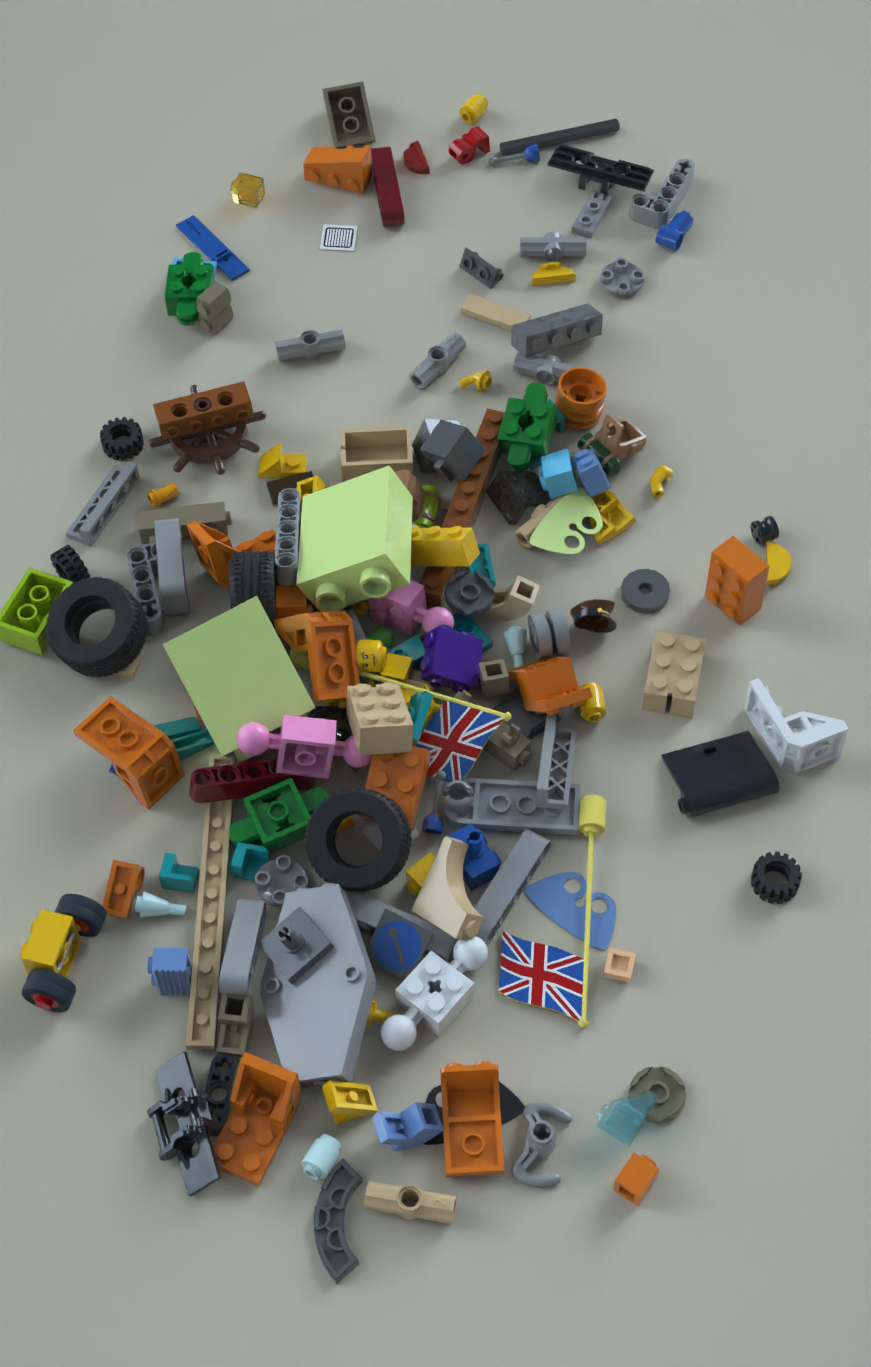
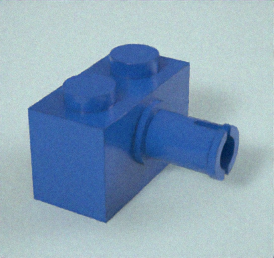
M471 823L447 836L469 844L464 858L463 880L471 891L493 880L500 868L501 860L494 850L491 851L488 848L486 838L481 830L474 828Z

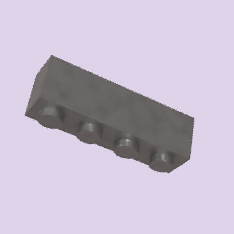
M587 303L514 324L511 330V346L525 357L602 335L603 314Z

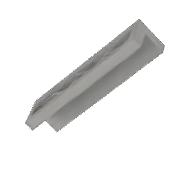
M128 461L124 468L118 466L112 468L67 530L66 536L90 547L93 546L140 480L137 464Z
M547 715L537 784L536 807L568 810L577 730L556 728L557 715ZM555 737L571 739L569 742L561 745L555 740ZM562 754L567 760L559 764L554 757ZM559 772L565 778L557 783L551 776ZM557 791L563 796V800L548 799V796Z

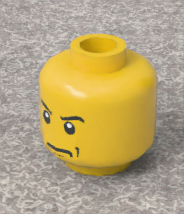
M360 639L357 641L355 647L358 671L379 673L382 667H386L387 647H383L380 640Z

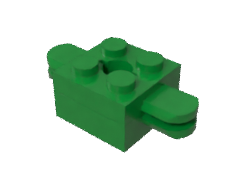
M197 252L186 253L183 257L182 265H168L165 289L168 316H177L179 324L184 326H190L197 322L200 313L197 310L196 299L215 282L213 265H204L201 254Z
M539 382L528 384L523 399L508 398L497 438L501 451L508 453L507 460L510 468L517 472L527 470L532 456L541 458V456L549 453L558 420L555 404L547 403L548 394L546 387Z
M290 778L243 798L248 817L229 826L230 840L235 847L238 842L253 844L260 841L262 847L269 848L270 854L306 838V827L308 826L311 814L314 813V809L318 807V804L322 803L325 798H328V794L321 787H315L299 794L293 779Z

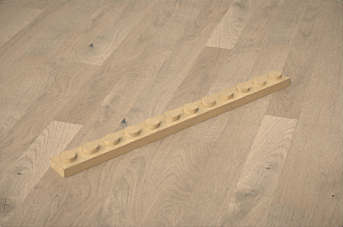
M221 754L209 755V767L236 764L234 754H226L223 757ZM234 799L205 804L186 1036L187 1050H215L219 978L222 965L231 842L229 826L232 824Z

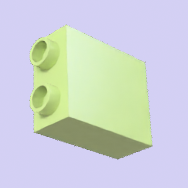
M390 466L303 496L296 585L319 612L340 611L345 606L372 597H383L390 591L410 585L413 496Z
M257 596L163 644L222 757L232 751L238 762L252 757L243 753L237 744V733L243 725L249 722H258L263 724L269 732L278 727L281 730L284 715L309 717L307 712L316 708Z

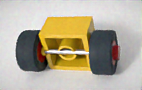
M64 894L60 898L55 912L41 909L38 918H35L31 924L29 940L22 945L20 951V958L28 973L22 988V996L28 1002L51 1012L62 1013L70 1008L76 993V986L67 976L82 942L80 936L94 937L101 931L107 915L105 908L101 904L83 895Z

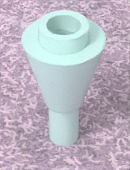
M511 626L503 633V637L513 658L514 668L524 665L523 656L527 630L522 629L520 626Z
M145 891L143 896H137L135 912H140L139 918L167 914L185 916L186 905L169 903V901Z

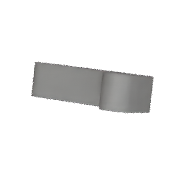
M689 159L678 160L655 197L644 193L634 194L630 199V219L655 229H660L662 225L667 226L693 183L695 168L693 161Z
M179 518L156 520L154 525L159 587L164 614L167 616L190 613Z
M156 542L132 547L126 554L135 598L144 609L143 611L147 618L146 634L150 636L159 635L165 628L153 576L158 575Z

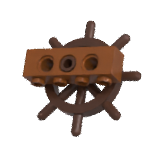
M245 381L200 392L197 385H192L190 387L191 395L153 404L161 436L150 439L148 444L152 448L171 444L173 450L180 456L173 466V470L176 473H180L190 461L199 464L213 463L216 473L223 475L225 473L223 460L234 455L240 448L253 453L260 451L258 444L246 440L247 424L264 420L266 413L264 411L253 413ZM236 427V430L233 434L223 431L225 429ZM194 438L190 445L183 441L186 439ZM221 439L225 442L217 445L216 440ZM203 443H207L208 448H200Z

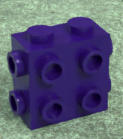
M439 625L429 631L424 638L425 654L420 664L422 671L421 680L430 682V685L433 687L450 688L454 693L458 691L462 693L463 690L469 692L477 688L479 663H481L484 640L475 637L470 632L455 631L448 625Z

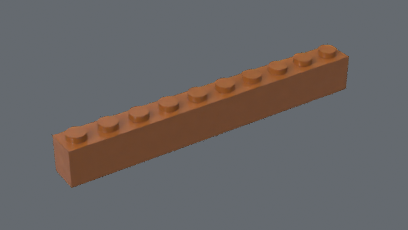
M487 408L476 436L485 452L466 479L459 480L441 528L461 526L462 528L473 529L502 452L497 438L505 412ZM426 566L420 584L424 585L427 610L433 607H444L446 602L444 595L446 584L456 574L459 566Z

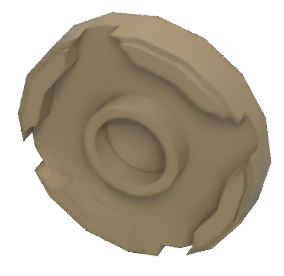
M666 1067L644 1068L634 1076L630 1083L628 1097L631 1108L640 1118L647 1122L657 1124L670 1122L679 1116L685 1106L686 1092L684 1082L677 1073Z

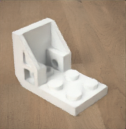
M759 678L749 682L744 710L781 770L796 774L841 756L849 729L843 720L805 711L785 718L781 707L776 706L772 700L769 688L764 686ZM793 728H797V729H799L801 732H800V733H798V732L793 733V732H792V729H793Z

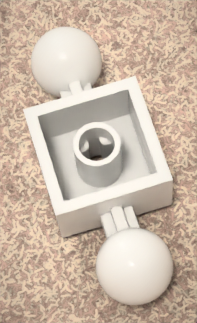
M475 936L473 938L467 937L465 940L459 939L454 945V959L450 964L433 951H430L396 988V1004L406 1013L404 1015L390 1016L381 1027L382 1041L389 1049L403 1051L411 1047L416 1040V1026L419 1022L439 1037L474 998V982L463 975L466 970H477L487 961L488 948L481 938Z

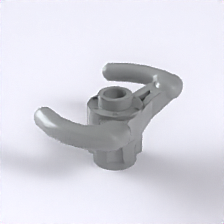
M530 1103L526 1105L522 1113L529 1126L525 1150L517 1161L513 1163L512 1174L514 1178L532 1186L547 1187L555 1185L561 1181L559 1174L534 1175L530 1174L527 1170L538 1157H547L555 1148L556 1129L546 1120H541L539 1114H549L565 1124L572 1121V1116L564 1109L553 1104Z

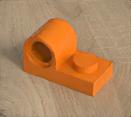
M113 859L102 905L107 914L130 918L135 892L140 891L145 877V868L143 866Z

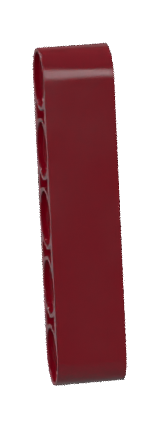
M391 146L371 148L372 172L383 227L405 225L404 210Z
M277 758L205 767L192 772L189 796L197 803L246 798L290 778L293 779L297 790H305L313 786L315 777L276 773Z

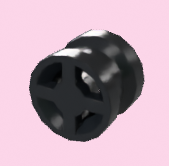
M772 516L765 517L763 521L756 520L751 522V533L757 544H763L767 539L774 540L779 537V528Z

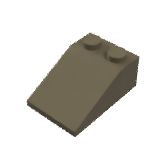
M363 81L322 89L333 144L337 149L376 142Z

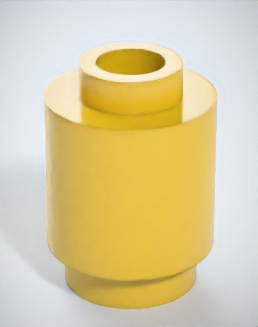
M482 94L472 95L459 110L462 120L469 124L476 123L486 112L488 101Z
M586 683L581 687H590L592 697L585 699L584 704L580 706L581 717L589 722H598L606 715L604 693L599 684Z

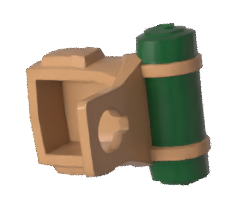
M608 413L604 418L601 429L595 435L587 433L582 436L577 443V447L580 450L593 449L604 473L612 477L622 469L623 462L621 460L624 457L634 455L643 450L647 437L627 418L616 419Z

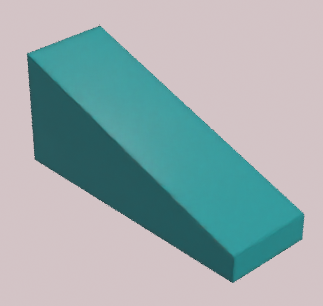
M195 716L154 725L165 733L170 740L201 731Z
M208 729L171 739L180 761L215 744Z

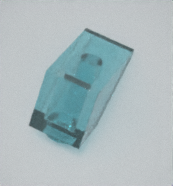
M650 1091L612 1100L609 1105L604 1104L598 1112L596 1119L599 1122L596 1126L630 1147L658 1101L659 1096Z

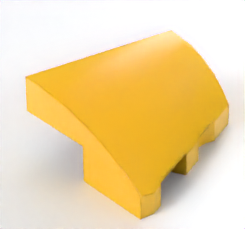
M609 489L591 497L603 521L601 530L594 534L595 541L599 545L618 536L637 522L635 517L619 502L618 498ZM589 517L593 529L596 528V520Z

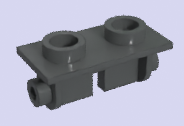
M467 247L465 248L459 267L492 289L494 281H500L503 278L502 270L495 268L478 256L477 252H473Z

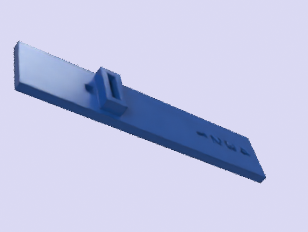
M194 215L176 224V227L211 261L217 262V267L231 281L250 271Z

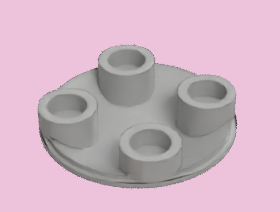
M620 257L602 269L600 282L608 292L614 295L629 296L642 288L645 274L636 265L629 263L626 258Z
M280 855L276 859L266 862L255 875L257 894L262 900H266L267 904L275 907L283 906L287 892L296 891V889L301 887L308 888L309 886L308 874L304 867L287 855Z

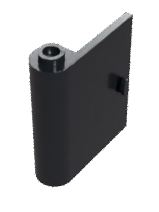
M749 731L661 754L664 764L680 790L681 798L678 799L679 810L682 814H686L688 818L779 792L777 775Z

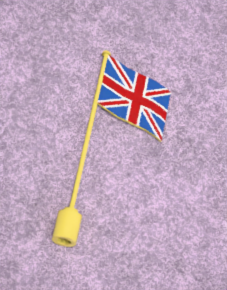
M291 648L289 658L293 665L310 671L308 651L295 652ZM358 671L360 676L384 683H399L400 688L417 693L427 691L433 694L432 697L446 701L428 722L415 747L428 749L432 754L427 776L437 779L436 773L442 770L446 773L444 782L462 781L474 766L489 738L504 721L508 722L511 719V713L508 711L505 714L372 673Z
M598 795L583 796L580 799L579 831L586 837H589L583 958L557 947L520 939L504 930L502 937L499 993L518 1003L555 1011L578 1021V1025L581 1028H585L589 1024L586 1021L594 838L605 832L606 799Z

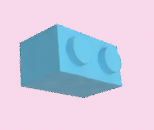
M568 448L541 456L542 466H538L541 476L540 482L543 491L548 490L551 499L578 491L575 469Z

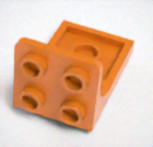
M481 1061L475 1065L465 1066L461 1063L447 1064L446 1067L440 1068L446 1177L504 1174L499 1066L489 1061Z

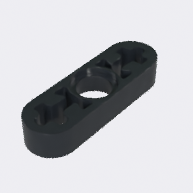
M221 1053L213 1058L205 1089L211 1116L213 1117L212 1108L217 1109L216 1115L219 1121L214 1124L215 1129L209 1132V1135L212 1137L218 1136L221 1133L228 1119L231 1106L230 1099L238 1071L235 1058L228 1053ZM224 1063H228L229 1068L225 1070L224 1074L225 1081L220 1080L221 1072L219 1067H222ZM223 1088L226 1090L227 1095L223 1100L215 1101L211 1098L213 1090Z

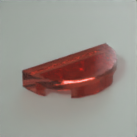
M419 141L409 144V148L403 152L404 165L413 173L430 174V168Z

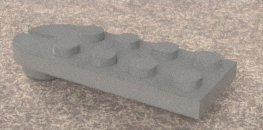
M464 778L462 781H452L443 788L442 812L445 819L451 825L458 828H463L472 823L474 828L479 830L524 832L528 829L534 833L578 835L580 784H571L568 810L536 807L538 782ZM556 791L550 794L548 799L563 800V796Z

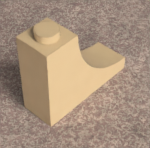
M445 836L413 905L412 911L452 937L465 940L467 937L473 938L477 935L484 917L471 905L464 888L463 864L469 844L462 840Z

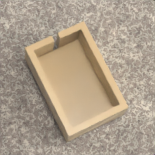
M411 426L340 429L343 482L386 466H390L394 472L410 470L413 473Z
M656 630L642 709L665 713L667 695H671L670 714L693 718L706 638Z
M385 682L376 684L375 687L367 684L347 686L346 714L359 755L412 752L413 722L399 683Z

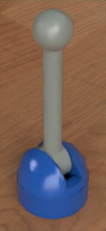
M538 145L528 146L522 154L501 158L491 157L489 164L494 166L498 162L525 158L529 162L540 161Z
M442 770L436 773L438 781L433 812L424 818L422 824V831L429 834L443 833V819L438 815L442 783L446 778V773Z

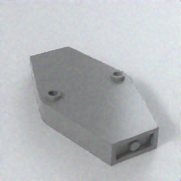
M325 883L321 887L316 888L301 887L296 889V891L287 892L278 920V924H280L300 906L334 948L293 984L283 976L268 957L260 984L261 999L281 1065L285 1069L298 1073L301 1091L322 1088L329 1080L352 1082L376 989L375 974L348 895L339 884Z

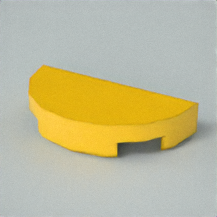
M549 262L540 265V268L533 273L532 286L575 281L576 275L573 269L561 266L560 262Z
M768 541L766 544V563L770 567L766 585L778 584L780 580L788 576L792 564L790 554L784 547Z

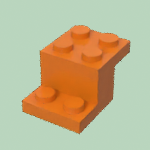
M547 657L507 670L509 681H516L517 685H519L525 711H535L536 715L547 713V715L562 712L561 707L569 705V708L581 706L584 704L585 699L592 697L590 687H578L571 657Z

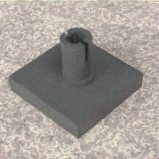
M300 906L258 942V945L291 984L334 948Z

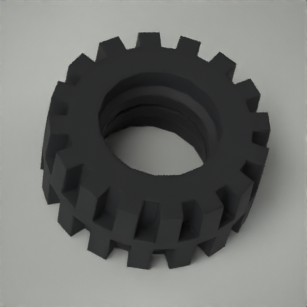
M118 417L115 418V421L109 420L108 425H103V430L100 431V439L105 454L107 453L109 458L113 456L114 460H118V458H121V461H125V458L130 460L133 458V455L137 456L139 451H142L144 445L141 427L137 422L134 423L133 419L127 420V417H122V420H119ZM121 436L130 437L128 440H125L123 442L114 441L116 438Z
M66 545L50 555V559L53 562L52 565L60 578L72 581L73 584L82 579L90 578L83 560L80 559L78 553L70 545Z
M775 851L774 855L768 852L765 857L762 855L759 857L758 862H755L751 875V886L754 887L756 895L760 893V899L763 901L767 898L768 903L772 904L774 900L777 901V904H782L783 900L788 902L791 896L794 898L800 886L802 872H800L799 864L795 865L796 860L794 858L788 859V854L784 853L781 856L780 852ZM770 871H778L786 876L787 882L781 885L773 884L766 879L765 874Z

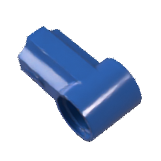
M684 210L677 212L667 226L662 225L660 227L655 242L668 249L677 251L682 244L684 235L693 225L694 219L690 216V213Z

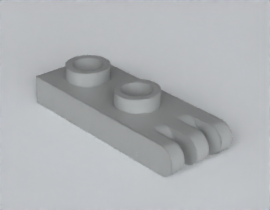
M592 191L572 225L571 233L592 239L613 201V196L608 195L604 201L605 194L600 193L598 198H596L597 192Z

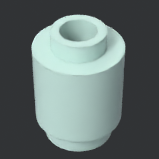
M322 1134L320 1138H316L301 1162L304 1168L303 1172L309 1178L318 1180L319 1178L325 1179L340 1156L341 1144L335 1138Z

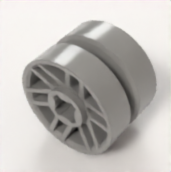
M561 608L547 610L546 616L542 612L528 615L530 640L538 659L551 657L552 651L556 655L570 652L571 643L568 625Z

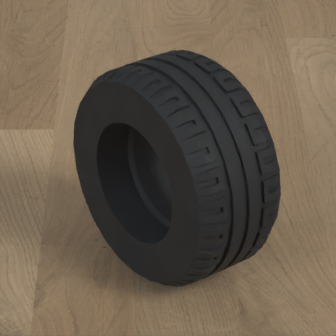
M270 551L237 552L231 556L230 609L257 596L274 627V620L277 619L276 589L278 585L274 561L275 554Z
M87 578L71 584L54 600L47 617L46 635L53 652L74 671L85 676L107 677L128 667L137 658V655L140 654V650L144 647L143 644H145V638L147 637V618L143 611L144 609L137 599L121 584L108 578ZM103 609L114 610L115 623L111 633L103 641L95 645H80L79 633L84 621L96 611Z
M349 788L329 795L328 798H325L314 809V813L311 814V818L308 820L307 832H305L306 854L309 857L308 860L311 862L312 868L315 869L314 871L325 882L339 884L344 891H370L388 884L402 871L411 851L412 837H410V825L404 812L401 811L402 809L391 798L370 789ZM356 814L371 817L377 822L382 833V846L378 856L370 863L361 866L345 862L338 854L335 844L336 832L341 822L345 818Z

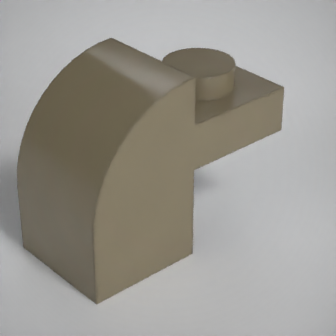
M499 655L481 658L478 680L482 698L509 694V675L504 659H500Z
M222 994L218 1020L221 1023L216 1050L218 1054L228 1053L233 1056L243 1057L244 1053L247 1052L249 1034L252 1031L254 1018V1000L251 994Z

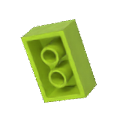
M29 567L0 612V641L43 656L50 645L46 635V622L50 608L57 596L65 588L70 587L73 582Z

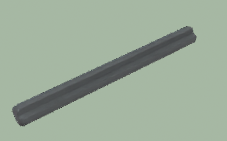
M615 118L501 142L499 146L502 155L525 151L530 145L537 144L538 148L611 133L618 131L620 124L618 119Z

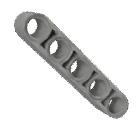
M293 488L284 489L278 495L274 561L277 582L283 586L293 585L297 581L302 508L300 492Z
M528 829L523 832L474 907L484 917L476 936L481 938L486 946L490 944L550 849V840Z
M345 891L361 932L373 936L386 908L434 933L422 958H425L430 951H433L449 963L453 955L454 945L459 939L452 937L434 924L361 893Z
M237 900L220 971V994L249 995L260 947L258 942L262 938L266 919V900Z

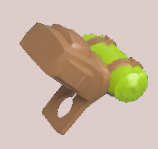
M410 470L395 471V474L413 496L412 522L419 528L433 527L438 505L441 503V491L432 485L422 487L421 482Z

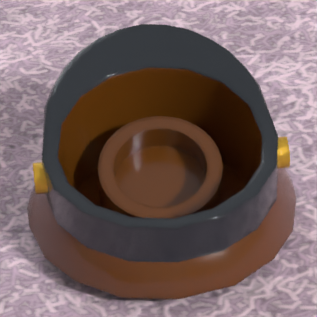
M587 600L577 604L570 611L574 625L579 629L596 633H608L614 631L617 627V624L611 618L615 603L610 600Z

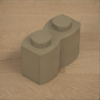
M216 281L196 299L197 310L200 313L199 325L205 332L213 335L218 333L233 319L230 292L228 288Z

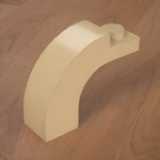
M517 575L509 587L494 588V599L491 608L486 613L477 617L495 621H509L523 617L533 606L540 585Z

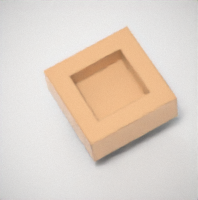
M609 948L603 977L631 983L636 953Z

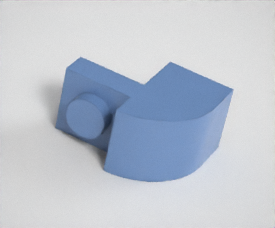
M415 1102L401 1113L378 1112L372 1117L380 1144L391 1145L393 1151L419 1146L444 1131L435 1104Z

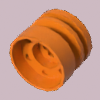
M576 367L568 369L561 375L558 381L554 404L565 417V427L573 430H586L598 424L607 392V383L598 372L589 368Z

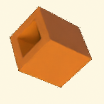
M634 1152L615 1179L613 1190L636 1206H639L657 1179L659 1168L656 1167V1163L648 1156H640Z

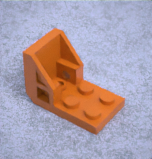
M197 521L187 524L200 565L220 586L230 588L231 556L235 553L270 551L275 554L276 532L273 529L263 532L258 537L242 542L233 548L230 539L225 534Z
M346 611L302 613L274 620L275 631L295 652L308 651L313 701L346 699L347 686L360 684L353 621Z
M111 696L73 730L77 738L112 762L116 774L141 805L148 810L185 775L175 745L167 735Z
M247 1052L244 1053L239 1063L230 1099L232 1111L213 1146L219 1170L260 1187L298 1110L302 1097L298 1073Z

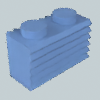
M584 449L577 452L575 457L572 458V462L588 496L593 497L610 489L609 481L593 449Z
M154 948L153 957L148 958V974H151L152 986H157L161 996L164 993L167 996L169 994L173 996L175 993L177 996L180 994L190 996L192 962L188 948Z

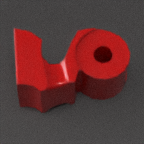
M479 126L471 127L467 134L462 135V139H456L450 144L448 152L458 163H469L475 156L476 148L483 153L490 152L489 136Z

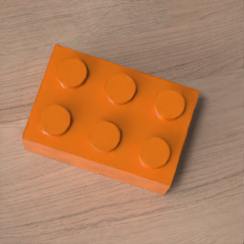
M731 536L711 553L705 597L711 604L720 608L727 618L734 620L738 625H742L761 610L770 565L735 536Z
M412 746V752L373 754L365 789L380 792L396 802L408 819L410 830L414 831L432 754L428 749ZM358 815L363 820L377 823L369 816Z

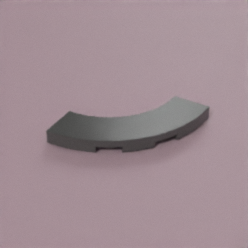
M344 1158L334 1166L325 1179L314 1211V1235L317 1250L325 1269L336 1284L359 1264L358 1259L354 1256L346 1241L344 1216L348 1202L354 1191L363 1182V1178Z

